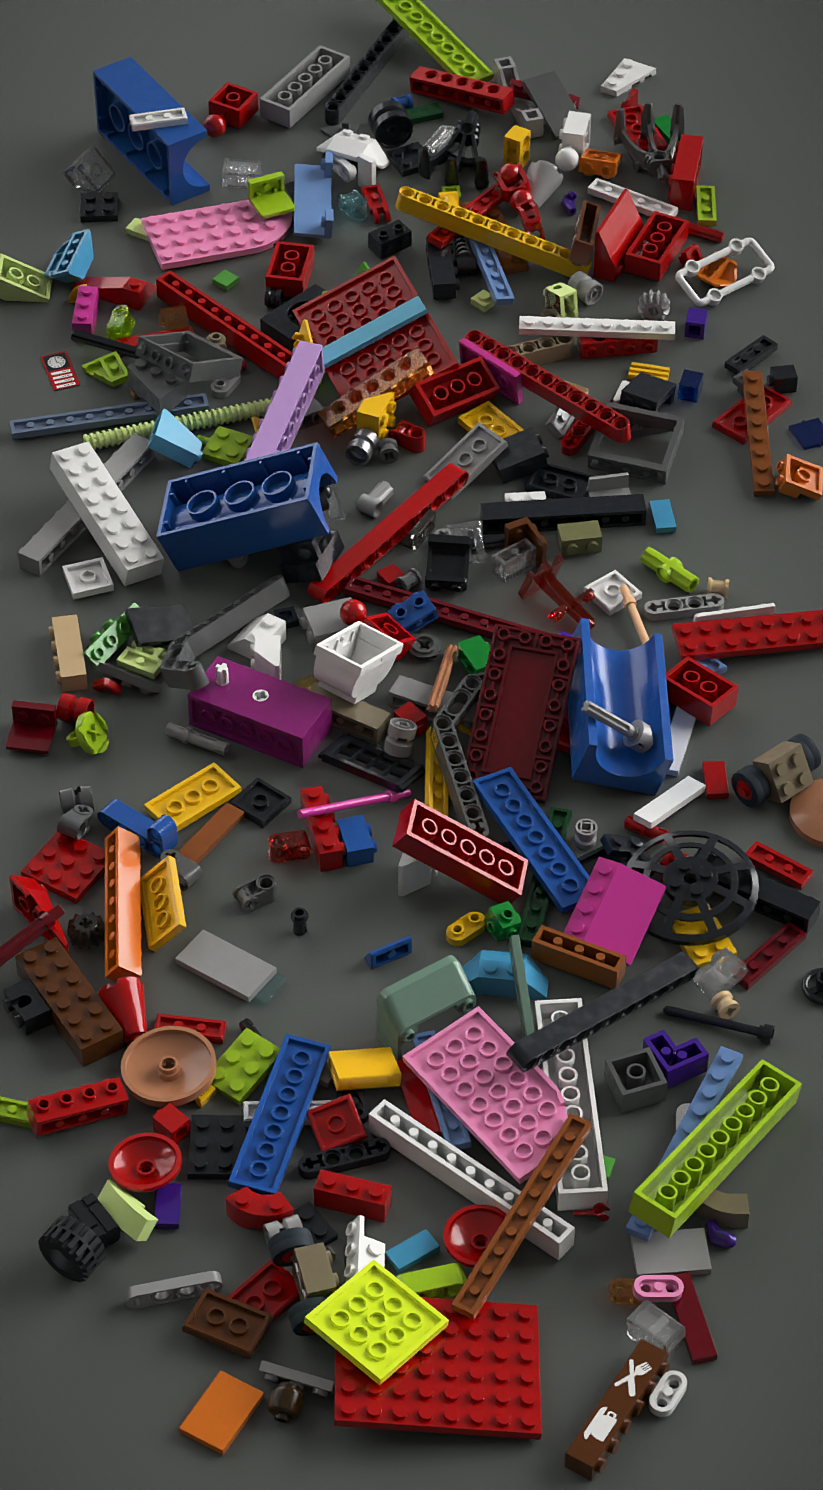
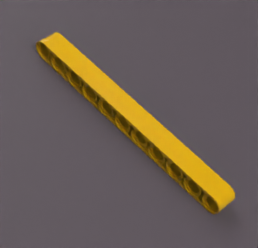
M401 187L399 189L395 207L401 212L568 277H571L578 271H582L587 275L592 264L591 259L589 258L587 266H576L571 261H568L570 249L410 187Z

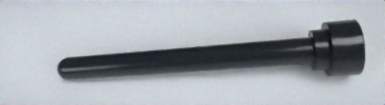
M665 1006L663 1009L666 1015L757 1036V1039H761L763 1043L771 1044L775 1031V1026L765 1024L764 1026L760 1025L757 1027L672 1006Z

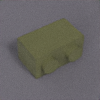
M598 520L557 524V543L561 556L602 552V533Z

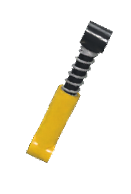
M457 191L438 192L439 199L459 206ZM459 235L452 241L456 255L455 267H457L458 275L474 274L477 271L475 255L470 254L466 237Z

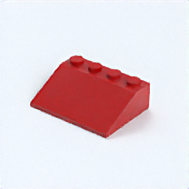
M628 189L623 190L595 233L593 277L613 283L618 276L623 274L625 254L644 227Z

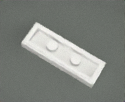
M185 108L129 115L132 131L188 124Z

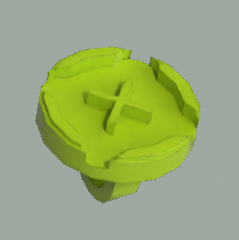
M88 711L78 716L75 730L67 736L66 740L72 748L81 746L90 755L101 754L107 749L109 739H107L106 735L109 733L105 720L98 713Z

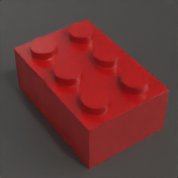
M277 241L265 276L266 288L271 287L273 290L283 289V297L291 298L305 291L315 263L314 245Z
M689 656L666 672L668 702L708 726H711L736 706L739 686Z

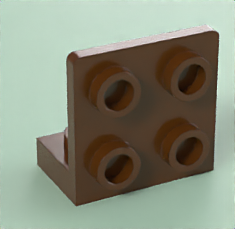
M527 517L505 524V557L510 559L526 553L541 573L545 572L548 543L546 538L538 532L536 525L532 524Z

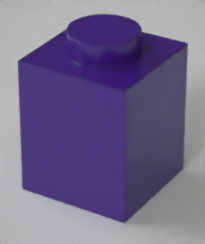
M689 307L684 337L704 339L708 310Z

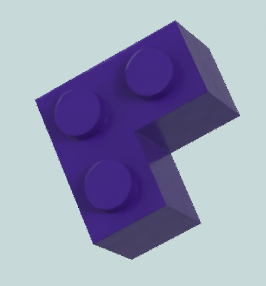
M664 1030L643 1038L642 1049L650 1047L667 1081V1089L707 1072L709 1053L697 1037L678 1046L673 1043Z

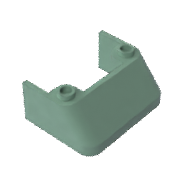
M447 956L386 987L377 996V1037L385 1047H391L397 1061L402 1060V1045L415 1039L418 1024L453 1006L459 1013H464L465 1015L476 1008L475 993L461 963L455 956Z

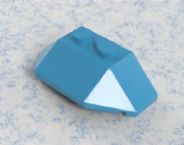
M90 229L74 232L70 235V239L63 243L54 254L44 274L45 278L65 283L79 282L84 279L94 258Z
M481 950L462 967L476 995L517 998L510 952ZM522 954L529 999L547 1000L549 979L528 954Z

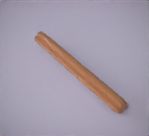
M448 644L428 701V712L437 713L439 711L457 655L456 645Z

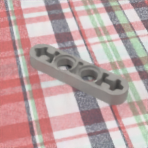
M711 593L652 600L644 605V617L649 621H661L694 617L695 614L702 612L720 611L724 609V598L720 594ZM690 604H697V605H699V607H698V608H692V607H690L689 605H690ZM675 606V607H678L679 609H678V610H670L669 607Z
M207 1271L134 1285L127 1288L124 1295L127 1306L132 1309L200 1297L205 1288L219 1292L223 1288V1283L219 1272Z

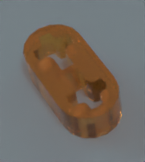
M615 1278L609 1284L608 1295L615 1303L631 1305H650L653 1303L642 1302L633 1295L632 1289L636 1279ZM617 1288H622V1293H617Z

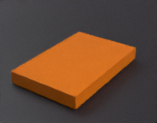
M220 1370L179 1427V1433L224 1455L263 1400L264 1392Z

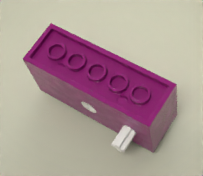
M219 656L216 657L205 671L209 683L205 687L191 690L187 694L189 725L300 768L306 766L332 730V699Z

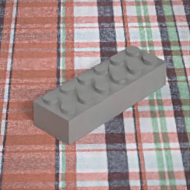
M319 45L260 98V117L291 128L350 74V56Z

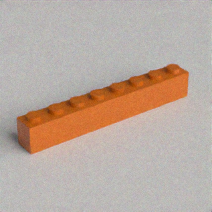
M119 826L105 838V978L115 983H118L117 979L137 977L140 979L142 975L140 836Z

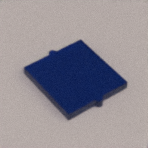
M819 418L808 421L803 420L801 423L789 426V430L804 450L814 447L820 448L823 445V423Z

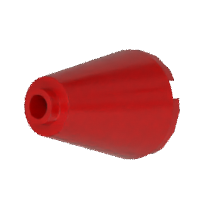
M124 977L117 979L118 983L111 986L110 982L104 985L99 990L98 996L123 1029L124 1041L131 1044L136 1038L147 1032L144 985L139 978Z

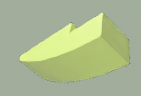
M108 1179L97 1199L125 1233L135 1241H147L158 1219L144 1209V1204Z

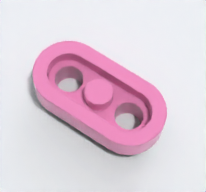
M642 1275L635 1280L632 1291L633 1295L642 1302H675L680 1299L684 1285L678 1277L673 1275Z

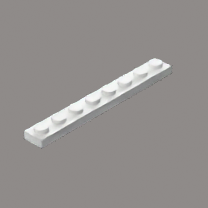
M520 316L519 335L675 340V322Z

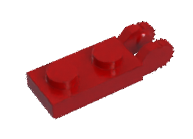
M380 185L361 187V194L374 223H380L378 215L380 213H383L386 222H391L388 204Z

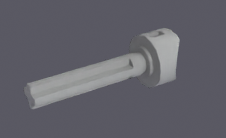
M591 701L583 703L584 706L581 708V711L624 735L623 743L625 746L638 753H645L652 747L653 737L650 725L641 720L628 723Z

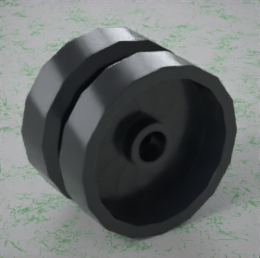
M392 100L384 101L376 105L369 114L368 124L378 144L382 147L396 148L405 144L410 139L413 133V124L404 106L399 102Z

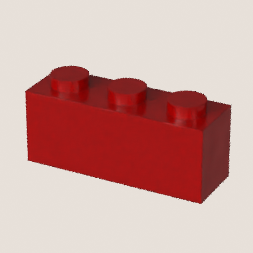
M320 1170L314 1186V1206L355 1216L362 1215L364 1218L385 1223L392 1204V1186Z

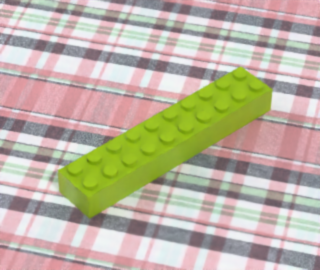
M762 1059L634 1191L628 1212L670 1238L796 1104L802 1083Z

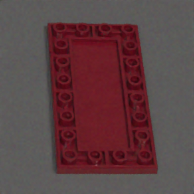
M495 624L465 756L472 780L511 767L534 800L546 803L581 638Z

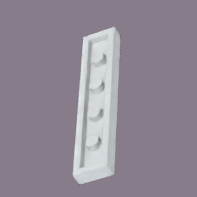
M596 178L588 187L587 193L615 204L626 188ZM628 189L639 213L651 216L654 211L674 217L678 214V207Z

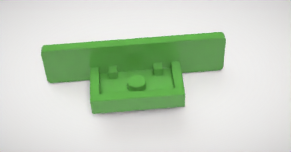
M133 603L128 608H138L139 606ZM125 611L114 620L112 618L108 619L102 625L104 629L101 632L99 630L96 631L89 638L91 642L86 646L87 649L83 652V655L96 669L99 662H105L132 635Z

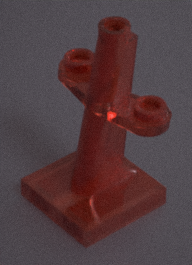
M560 554L556 555L551 566L548 562L540 565L536 575L532 571L528 572L518 595L525 599L538 590H543L560 606L548 615L547 618L550 621L556 623L567 613L577 623H579L580 618L589 619L590 630L596 625L592 615L581 605L583 602L586 604L591 602L596 596L594 594L595 591L589 588L574 598L556 578L564 562Z

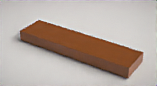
M226 802L178 852L199 864L245 817V812Z

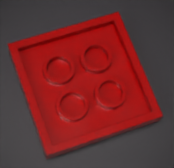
M56 832L21 870V876L34 878L40 885H44L47 890L77 904L105 873V849L82 838L76 840Z

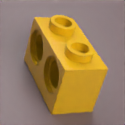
M514 125L504 136L503 165L509 163L517 165L521 163L522 167H524L530 160L531 130Z

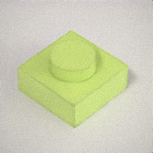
M484 289L471 297L470 300L471 305L483 312L495 306L491 294Z

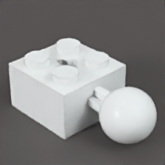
M569 111L568 117L564 118L563 129L561 128L559 133V139L562 140V143H560L559 151L555 157V162L559 169L571 171L579 165L581 155L590 144L591 114Z

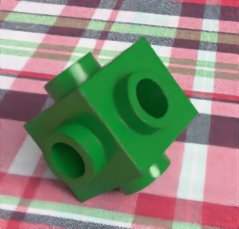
M509 901L489 907L484 918L488 931L497 942L504 939L509 940L511 935H517L522 924L520 915L515 912Z

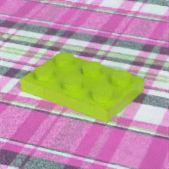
M246 1028L218 1059L216 1075L211 1085L216 1087L217 1092L241 1106L243 1101L249 1097L272 1070L280 1048Z

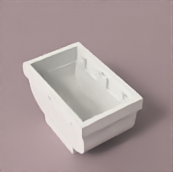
M357 621L316 644L314 655H316L314 677L320 680L318 686L356 704L376 691L377 685L390 671L396 656L401 653L404 644Z

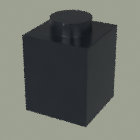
M794 364L770 367V375H767L768 387H771V389L780 394L797 391L798 376Z

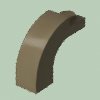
M715 1189L695 1210L707 1221L716 1220L719 1226L748 1228L749 1206L747 1194H728Z

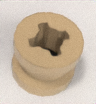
M727 990L717 993L712 998L710 1004L714 1010L718 1011L719 1018L728 1020L738 1013L740 1006L737 1001L732 1000L733 996Z

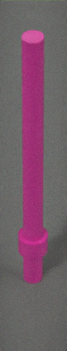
M407 788L402 793L386 790L381 794L300 809L297 811V816L301 819L382 802L393 803L397 802L398 799L410 797L411 790Z

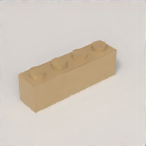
M77 614L52 617L53 626L49 627L50 639H54V641H51L52 654H57V656H53L54 668L59 669V671H55L57 684H61L62 692L88 689Z

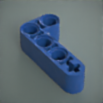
M113 799L97 813L99 821L108 829L113 831L119 826L140 836V847L159 859L163 851L173 849L178 844L176 823L166 814H163L154 822L117 799Z

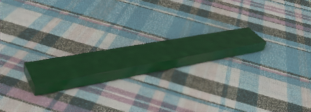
M550 807L548 819L562 839L566 841L572 818V810ZM534 874L521 918L522 924L517 934L520 937L521 946L532 948V940L539 928L545 924L551 898Z

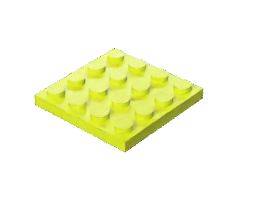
M374 1259L306 1315L304 1323L378 1385H381L443 1331L449 1322L445 1316Z

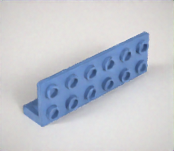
M325 152V159L321 158V166L294 165V236L331 239L333 228V209H331L333 152Z

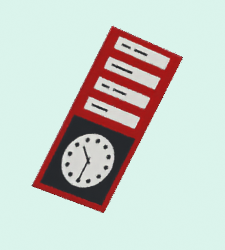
M67 351L40 356L53 390L80 385Z

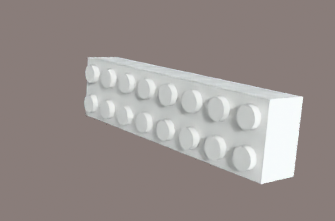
M85 442L52 452L51 472L123 585L127 586L160 575L162 573L164 557L90 443Z

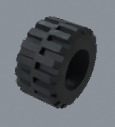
M65 1215L57 1218L38 1240L39 1250L49 1265L62 1276L75 1282H85L106 1258L105 1247L94 1231L83 1222Z

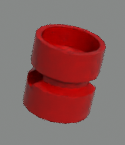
M63 693L57 705V719L66 722L74 720L76 724L78 716L88 711L94 713L95 702L90 698L80 697L78 699L76 695Z

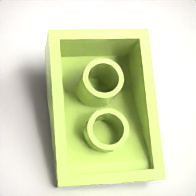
M0 254V299L48 303L52 279L45 278V272Z

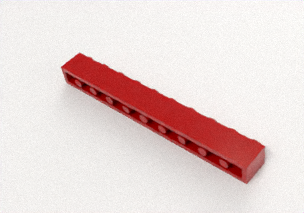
M171 270L156 278L158 298L211 334L214 332L223 334L226 337L227 345L277 379L284 376L286 364L292 359L291 351Z

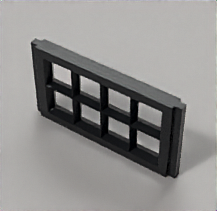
M343 734L318 754V758L327 764L397 793L404 792L425 774L423 764L406 757L400 758L389 755L382 747L351 734ZM350 745L360 750L355 752L345 747ZM367 752L377 757L372 759L362 754ZM340 753L350 758L345 760L335 755ZM381 759H384V760L389 761V762H391V763H393V764H392L391 766H388V765H386V764H384V763H381V762H379V761H380ZM357 760L367 765L362 767L352 762ZM401 766L410 771L405 773L396 769V767ZM371 767H374V768L379 769V770L384 771V772H382L381 774H378V773H376V772H374V771H371V770H369V769H370ZM391 774L400 779L398 781H395L385 776Z

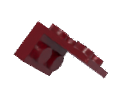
M13 700L11 706L13 723L6 742V749L48 754L58 724L56 705Z

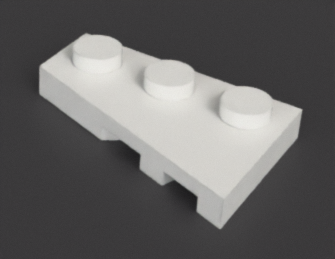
M624 58L601 85L600 92L617 97L631 89L633 84L645 81V77L656 75V68Z

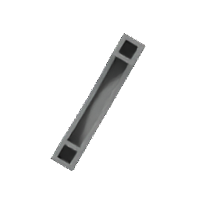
M511 56L494 59L493 73L497 85L509 87L511 79L519 80L517 68ZM514 97L515 104L510 110L518 125L531 130V139L543 136L544 118L539 108L532 107L528 100Z

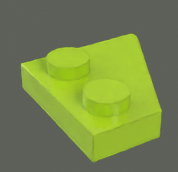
M116 351L82 365L84 373L112 387L128 381L127 369Z

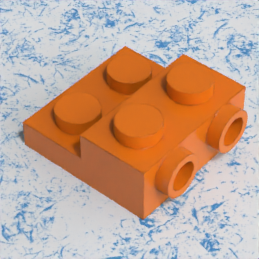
M587 148L580 157L578 172H583V175L594 176L596 174L601 175L602 178L611 179L618 172V165L622 161V154Z
M789 454L785 456L783 461L780 460L778 462L776 472H779V475L775 481V485L779 486L778 492L796 499L800 493L816 500L821 498L823 467Z

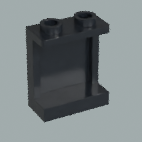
M640 372L621 390L619 404L657 411L664 402L671 404L674 401L677 384Z
M429 534L425 588L434 591L441 589H450L453 592L467 591L471 537Z

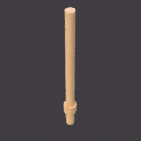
M621 585L619 589L623 597L622 602L625 609L630 613L643 645L649 640V637L637 611L636 600L630 594L627 585Z

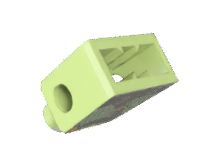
M562 282L544 289L543 296L546 300V309L556 310L563 318H578L577 290Z

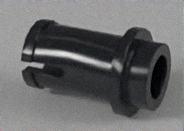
M301 907L295 908L291 912L293 933L297 936L305 935L309 918L308 912Z

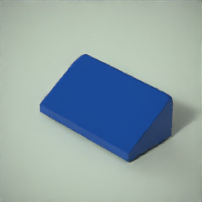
M405 937L369 952L364 957V960L370 969H374L412 953V937Z

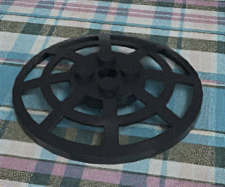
M683 830L663 834L642 845L626 865L631 869L644 870L643 875L649 878L651 871L663 874V885L666 886L664 893L673 901V904L668 909L659 903L656 910L667 916L662 928L650 923L646 932L668 943L696 946L725 939L737 932L749 920L758 902V875L750 858L736 844L717 834L697 830ZM699 837L708 840L705 844L695 842L677 844L674 838ZM664 841L668 846L657 852L649 862L636 860L646 850ZM719 842L729 847L745 862L732 863L724 853L714 848L715 845ZM696 848L701 849L697 857H684L680 849ZM670 852L675 858L668 866L656 864L661 857ZM710 853H713L726 865L713 867L706 859ZM749 870L751 873L752 891L749 900L737 894L739 883L737 872ZM731 874L730 890L718 885V875ZM689 878L696 880L693 884H687L684 881ZM715 893L725 898L718 906L711 910L709 909L707 902L712 899ZM732 902L745 908L734 921L725 927L717 929L713 917L725 911ZM682 906H698L701 913L685 914L679 913ZM675 920L685 922L704 920L708 933L678 934L671 932Z

